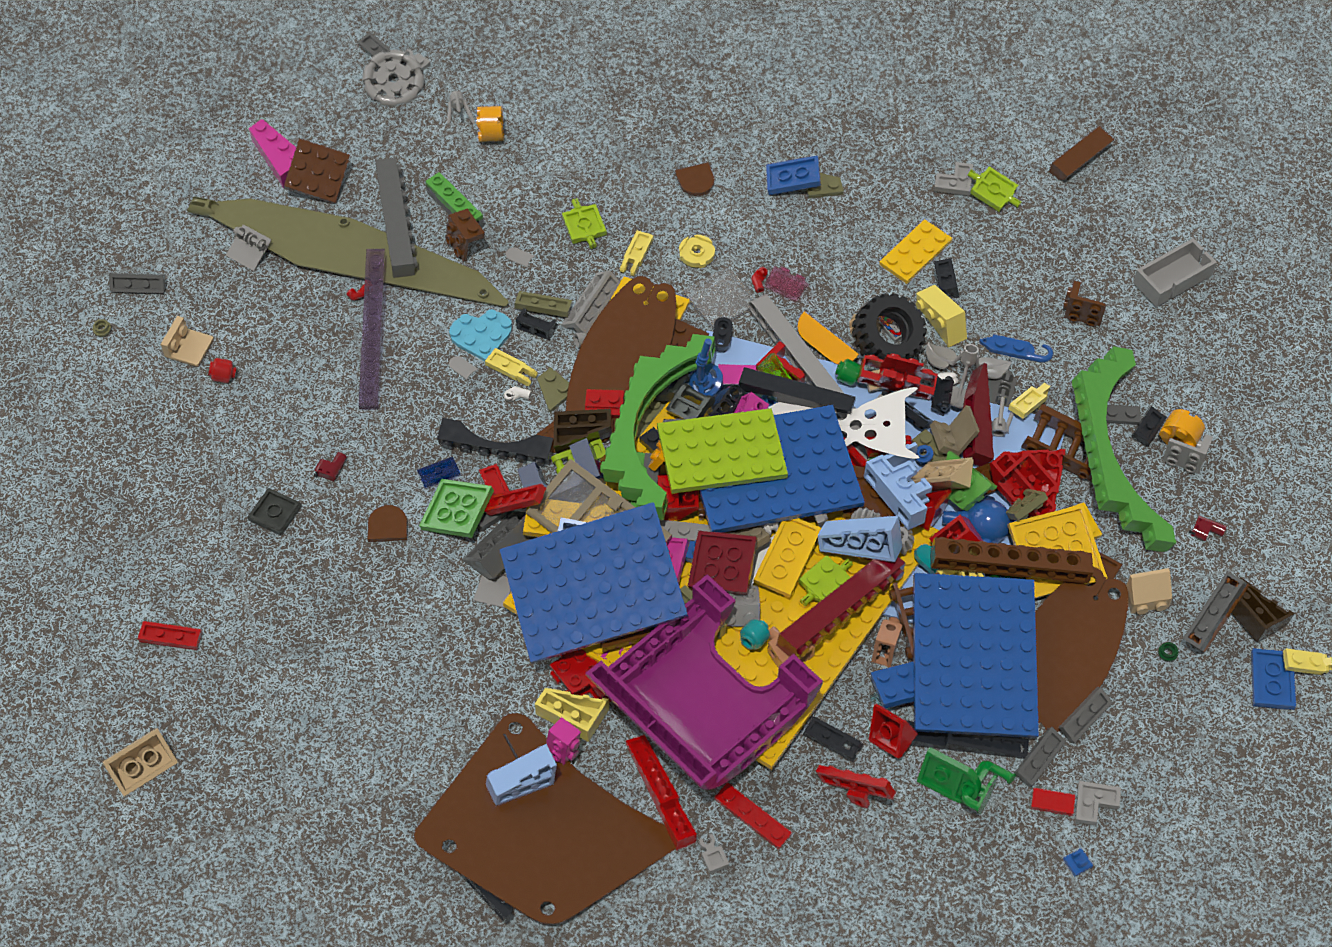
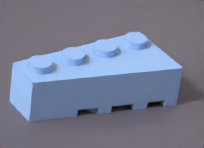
M899 516L825 521L818 534L819 550L895 562L902 549Z

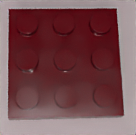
M698 531L688 588L692 589L693 585L708 574L727 593L748 595L758 541L757 536Z

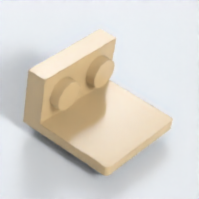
M177 316L161 342V347L166 358L198 367L214 338L213 336L187 329L184 318Z

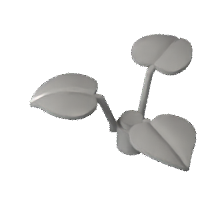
M929 342L926 347L927 360L934 367L946 369L949 364L954 366L960 358L962 364L965 365L960 387L953 386L952 392H949L952 394L950 404L957 408H963L966 389H963L968 367L975 364V362L976 368L983 363H987L988 378L1000 379L1003 373L1011 366V362L989 357L979 358V348L974 344H966L958 356L951 349L936 346Z

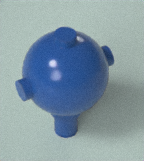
M985 496L968 511L962 509L957 512L943 510L942 524H948L959 515L968 518L982 540L987 543H999L1004 540L1009 533L1008 524L1016 520L1009 519L1006 514L1007 508L992 496Z

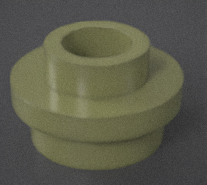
M104 319L95 321L92 327L93 333L99 337L108 335L111 332L110 323Z

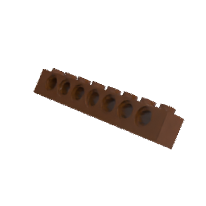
M935 537L931 546V568L1078 583H1089L1094 573L1092 553L1084 551L987 543L985 541H967L965 539L956 540L945 537Z

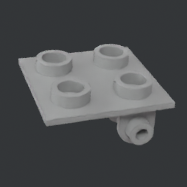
M243 224L242 227L234 228L233 233L236 238L226 256L255 271L272 240Z

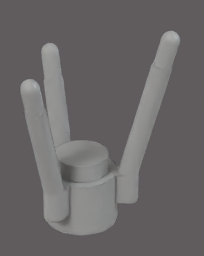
M460 91L452 92L449 96L450 102H448L447 124H450L452 108L461 112L463 106L471 122L475 124L474 117L467 105V100L463 98V94Z
M1001 397L999 417L995 418L991 424L992 435L995 437H1003L1009 433V427L1014 413L1011 411L1007 422H1005L1003 418L1004 397Z

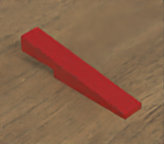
M645 735L626 740L625 744L676 850L696 843L697 833L681 807L679 795Z

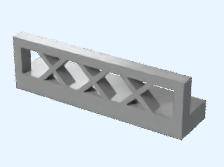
M611 271L595 274L571 309L568 318L566 317L561 324L562 327L574 328L578 333L582 332L587 335L620 283Z

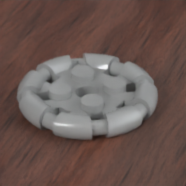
M390 50V52L386 53L382 51L369 60L368 66L366 65L364 68L362 81L365 83L364 89L372 100H376L384 106L407 104L418 97L417 94L419 91H422L424 86V74H422L423 69L415 57L408 56L407 52ZM403 61L407 62L406 66L402 65L401 63ZM375 67L379 68L378 72L374 71L373 69ZM415 73V77H410V74ZM396 76L398 81L390 82L389 78ZM401 94V98L395 99L394 95Z

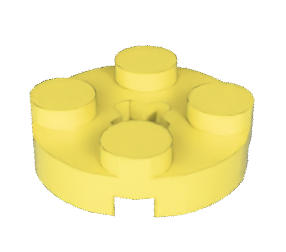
M703 235L685 238L679 246L680 260L690 267L704 268L715 257L713 242ZM700 249V253H694V251Z

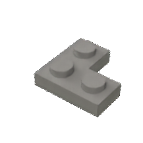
M956 162L954 175L937 173L934 191L969 196L972 178L967 175L971 169L973 170V164Z
M1079 781L1075 822L1096 826L1098 807L1118 810L1120 807L1121 787Z

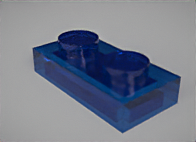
M453 457L417 469L424 488L439 483L441 479L447 480L460 475L459 468Z

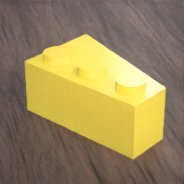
M936 285L916 293V306L918 310L922 311L948 347L967 339L965 311Z
M545 688L535 702L536 715L553 724L563 717L581 731L580 738L589 742L609 711V699L591 698L589 695L583 694V696H579L567 691Z

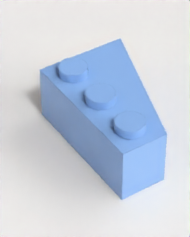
M547 744L515 761L490 772L487 775L486 786L497 806L553 785L557 764Z

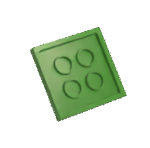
M441 479L419 527L424 531L472 538L494 489L488 485Z

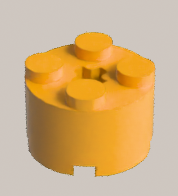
M502 106L477 107L478 117L476 120L477 127H479V142L503 141L504 120Z
M1177 409L1168 416L1159 435L1167 445L1169 439L1172 438L1196 447L1205 430L1203 421L1196 415L1195 417L1189 415L1190 412L1187 410Z

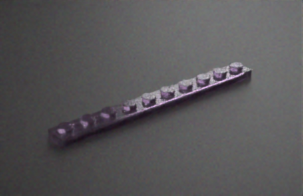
M366 249L359 409H378L385 249Z

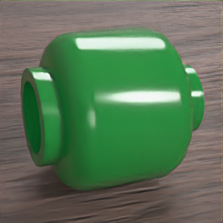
M850 359L840 361L835 371L837 380L853 386L858 380L861 365Z

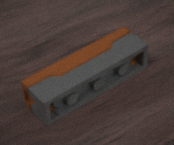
M1227 571L1183 639L1206 652L1249 585Z

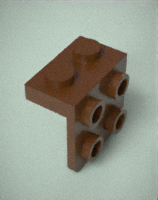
M468 208L448 215L445 240L448 245L453 247L456 257H460L465 262L467 261L468 244L484 238L485 232Z
M1074 280L1073 286L1068 287L1063 308L1066 309L1064 318L1071 322H1083L1091 327L1100 326L1106 304L1078 297L1081 282Z

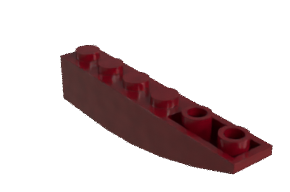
M983 363L972 371L963 403V408L966 405L970 406L979 428L977 436L974 437L963 451V458L972 457L973 465L976 466L985 465L994 459L987 363Z

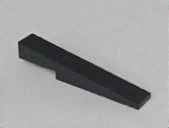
M746 367L743 368L739 380V386L745 392L777 397V402L811 408L833 405L835 412L851 414L856 401V397Z
M907 721L914 729V722ZM916 731L917 736L910 744V746L931 747L933 749L1025 759L1028 755L1029 739L1009 736Z

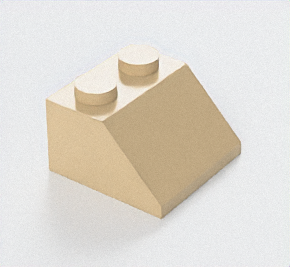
M1169 568L1130 575L1126 586L1129 598L1128 607L1131 614L1137 613L1141 615L1154 609L1163 611L1169 607L1172 600Z

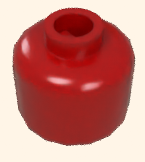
M215 358L213 362L210 361L208 376H211L212 381L229 383L231 378H235L236 367H233L231 360Z

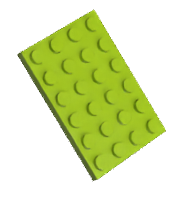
M772 408L657 423L671 494L788 477Z

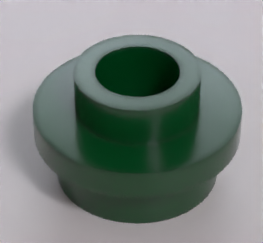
M1166 642L1160 645L1158 655L1162 660L1172 662L1177 659L1179 650L1174 643ZM1169 650L1172 654L1169 655L1165 651Z

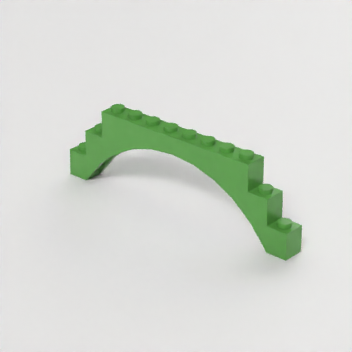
M692 334L691 341L687 342L686 347L666 345L665 351L661 353L660 358L640 356L638 363L634 365V376L630 377L629 391L626 390L625 403L621 404L620 417L615 422V432H612L610 437V447L606 448L605 462L602 461L600 471L603 473L604 481L619 483L618 490L621 491L622 498L637 501L636 507L654 502L659 520H664L668 507L667 493L649 477L639 461L635 448L638 425L647 407L663 389L686 373L697 369L695 362L702 350L705 339L712 340L707 364L712 363L716 350L714 336Z
M1113 346L1106 353L1104 359L1097 358L1090 365L1088 371L1081 370L1072 380L1098 509L1119 513L1122 530L1141 532L1146 550L1167 552L1176 544L1173 526L1153 511L1134 490L1114 456L1108 437L1106 414L1111 391L1116 382L1136 366L1133 350Z

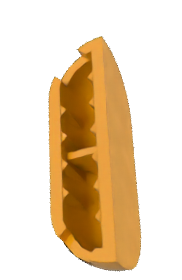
M806 312L802 313L798 321V332L806 342L836 364L845 359L852 361L857 359L859 354Z

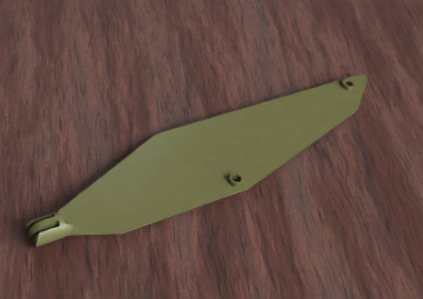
M193 196L187 210L191 214L212 217L233 230L235 227H242L243 224L272 240L267 248L268 250L297 266L506 307L509 304L508 300L480 272L417 245H414L415 254H412L417 259V268H414L415 275L393 278L386 232L353 218L251 198L214 201Z

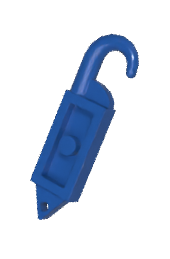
M995 334L992 337L979 340V343L987 348L989 352L1040 363L1048 362L1053 357L1052 348L1046 344H1043L1042 347L1047 349L1048 354L1042 356L1034 354L1033 345L1027 341Z

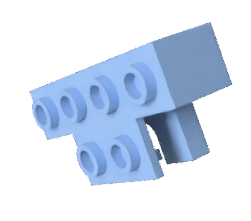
M883 455L867 461L864 478L894 514L899 516V520L904 526L910 530L923 524L927 513L925 503L929 502L925 494L931 492L932 486L925 478H922L918 483H915L910 478L917 475V468L909 460L893 468Z

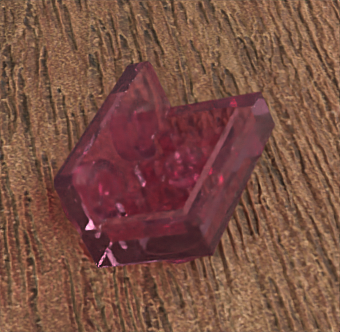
M774 266L764 286L797 302L805 286L808 287L809 285L805 281L806 278L797 273L795 276L789 274L790 270L783 266H780V268Z

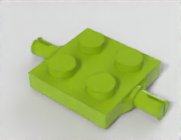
M990 166L980 175L972 169L969 171L967 176L976 181L970 194L998 212L1008 203L1013 204L1017 208L1020 206L1022 201L1013 197L1014 192L1019 186L1018 184Z
M575 198L571 201L574 208L562 213V219L572 244L588 241L591 249L593 247L596 248L597 244L594 239L607 235L596 204L581 206L579 199Z
M827 555L798 581L807 592V595L800 599L801 604L807 606L813 599L820 602L847 581L850 576L846 573V570L853 565L852 561L846 559L841 565H838Z

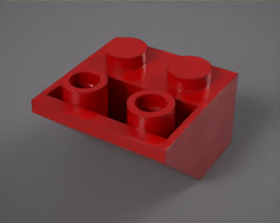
M657 476V484L667 493L668 507L664 520H680L699 509L698 490L671 494L668 476Z
M962 515L957 516L929 538L932 544L935 537L983 541L970 520Z

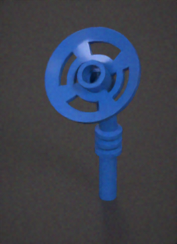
M705 339L702 350L695 362L697 369L692 373L689 385L694 389L693 382H695L697 387H699L698 392L713 397L718 393L723 384V373L715 364H707L712 340ZM711 369L715 370L717 378H713L710 373ZM713 384H714V387H713L710 391H708V392H706V393L704 392V391L710 389V388L713 386Z

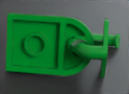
M930 747L926 752L916 782L955 802L963 803L978 814H981L992 795L998 776L1010 784L1015 780L1016 774H1012L1010 771L990 761H982L974 771L970 767ZM992 772L995 775L989 781L987 787L982 785L988 774Z

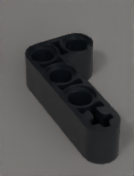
M731 385L721 390L715 398L714 405L708 408L703 417L734 413L741 397L747 393L738 385Z

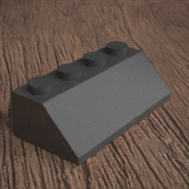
M516 509L511 512L462 560L485 578H498L505 568L500 549L538 538L523 535L526 509Z

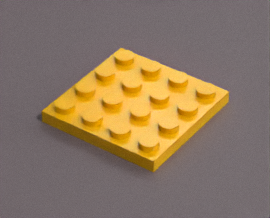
M1083 504L1008 524L1014 545L1092 553L1093 566L1100 569L1103 575L1107 577ZM1093 575L1089 583H1085L1086 585L1096 583V579ZM1026 578L1034 580L1035 599L1050 595L1064 582Z

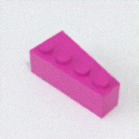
M261 119L249 128L251 140L280 182L282 188H284L296 147Z

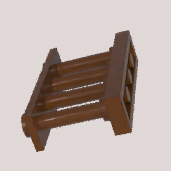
M1041 404L1034 416V419L1039 421L1033 437L1027 436L1021 448L1026 451H1055L1064 433L1072 437L1073 441L1068 453L1063 456V469L1078 475L1081 479L1091 480L1092 475L1088 456L1084 463L1074 458L1080 442L1085 444L1081 422ZM1046 425L1056 429L1050 446L1039 441Z
M893 583L890 587L891 590H889V596L891 601L895 602L900 624L902 625L907 645L905 648L906 657L913 662L914 642L912 636L914 635L913 627L909 628L907 616L913 615V607L904 609L901 597L913 595V586L899 590L897 583Z

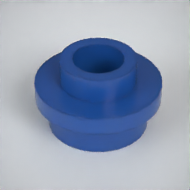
M928 445L919 446L916 453L919 458L916 460L922 464L930 462L934 456L932 448Z

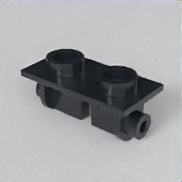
M946 376L945 379L937 377L931 407L942 416L951 407L952 394L949 392H952L954 380L951 376Z

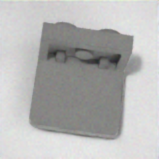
M750 584L748 595L728 593L736 600V603L725 621L727 626H745L752 619L760 620V600L757 586Z

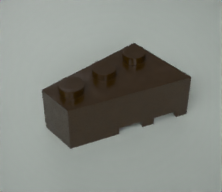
M611 409L554 412V449L556 454L570 450V445L585 438L589 442L598 439L602 440L610 437L613 432Z
M1240 577L1249 587L1235 606L1232 614L1256 642L1286 627L1294 613L1290 610L1288 612L1277 605V601L1274 599L1272 601L1261 594V590Z

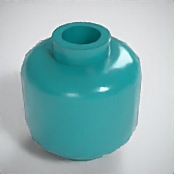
M757 619L750 620L740 631L741 643L748 649L761 648L770 637L767 623Z

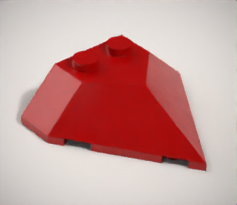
M1066 449L1002 452L990 463L993 482L997 485L996 488L1011 505L1018 498L1021 501L1025 497L1023 492L1026 489L1045 492L1048 499L1043 502L1042 507L1028 513L1027 518L1054 512L1056 510V495L1059 492L1063 469L1062 460Z

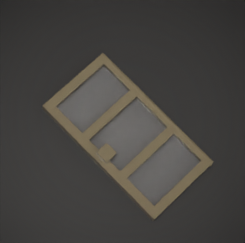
M570 459L546 487L542 502L538 505L530 506L526 514L551 533L558 531L561 517L590 522L636 507ZM661 527L667 544L672 538V534Z

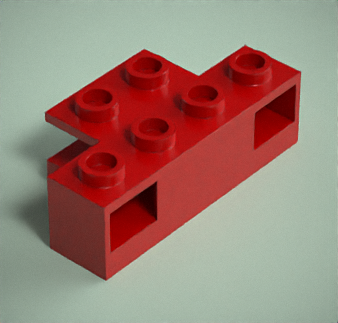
M887 354L884 360L875 355H865L861 361L857 382L892 391L917 387L918 389L910 395L930 400L934 395L938 374L933 373L930 369H922L924 363H920L917 359H904L897 354ZM869 365L879 368L880 371L875 373L864 370V367ZM920 380L932 381L931 387L920 384Z
M579 649L560 655L561 658L550 664L553 670L550 672L551 677L557 684L563 682L568 689L566 690L567 692L579 696L590 693L596 699H609L586 676V672L598 662L587 656L585 650Z

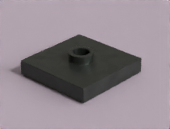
M268 488L247 518L249 521L281 536L302 505L300 502Z

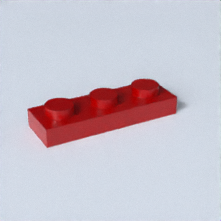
M143 621L137 639L142 643L197 650L202 630Z

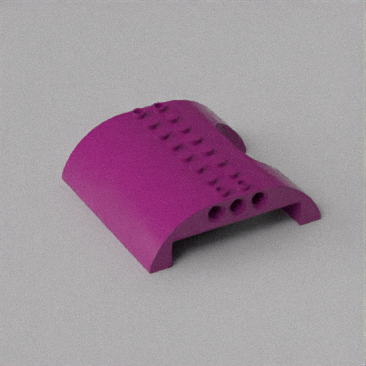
M708 574L692 587V599L685 604L687 617L659 625L609 667L600 661L586 672V676L704 790L714 789L728 782L778 741L806 711L823 684V680L794 654L779 666L778 678L771 684L763 687L754 686L747 682L715 650L714 641L719 630L729 617L736 600Z

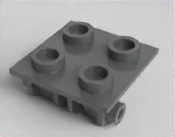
M1005 371L1000 379L988 378L990 403L1000 405L1001 397H1004V406L1009 407L1017 379L1013 378L1012 371Z

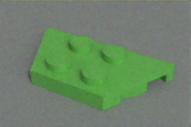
M952 451L947 453L946 460L962 459ZM972 468L970 488L951 489L952 493L949 499L962 510L968 511L976 502H980L985 498L984 494L987 491L995 490L997 485L975 468Z

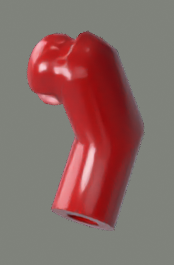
M760 267L751 277L756 293L764 291L762 282L768 274V270L765 267Z
M365 282L357 292L354 288H351L346 295L352 301L365 297L371 291L373 285L370 282Z

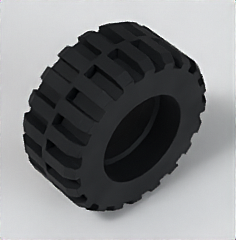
M884 293L872 298L857 312L852 327L855 328L852 331V337L856 338L854 344L860 348L859 353L862 356L875 355L879 359L884 360L887 354H897L901 358L909 359L921 350V346L924 345L926 340L924 336L927 335V329L924 328L926 322L925 318L921 317V310L915 308L916 304L913 301H907L908 298L903 295L898 297L899 295L896 293L890 295ZM878 317L890 318L899 326L902 335L901 344H891L881 337L877 329Z

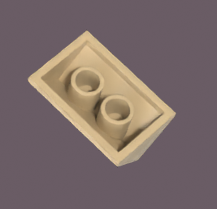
M971 457L928 462L911 479L918 483L922 478H925L932 486L931 491H940L948 488H970L973 459Z
M158 728L103 761L108 774L123 796H126L178 763Z

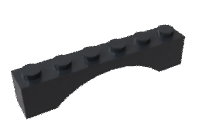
M442 418L437 436L439 445L445 449L455 447L460 448V451L466 453L477 451L482 456L493 454L504 460L509 457L515 458V461L525 463L526 461L535 462L538 466L550 465L554 450V439L551 437L532 435L516 442H494L475 435L461 421Z

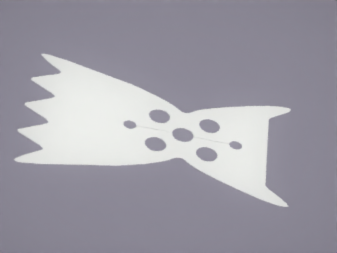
M907 388L879 397L861 405L857 409L853 408L852 413L847 414L844 420H838L841 431L847 433V438L844 440L846 446L857 441L866 447L905 458H919L918 455L906 448L905 398L918 388ZM782 402L767 408H772L774 415L811 409V407ZM869 409H873L876 411V417L867 419L864 413ZM853 420H859L862 426L858 430H853L850 428V423ZM889 421L890 426L885 427L883 422ZM874 430L877 436L869 440L865 437V432Z

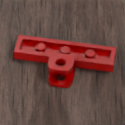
M819 765L815 771L822 782L849 789L846 794L853 804L859 807H869L870 802L867 799L869 794L893 800L896 794L891 782L885 778H874L865 773L861 775L847 769L844 771L830 765L828 767Z

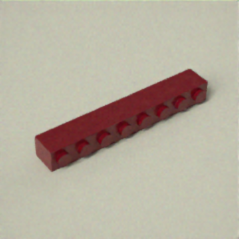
M897 557L895 562L873 559L779 633L776 646L789 657L793 654L797 657L805 656L813 644L817 646L823 640V637L827 634H832L840 623H846L854 612L858 613L864 607L865 603L868 601L872 602L880 591H886L894 580L898 581L904 574L905 562Z

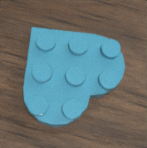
M493 309L488 310L479 318L463 314L452 323L449 334L452 342L457 347L485 361L495 348L499 350L512 333V321L505 314L496 312Z

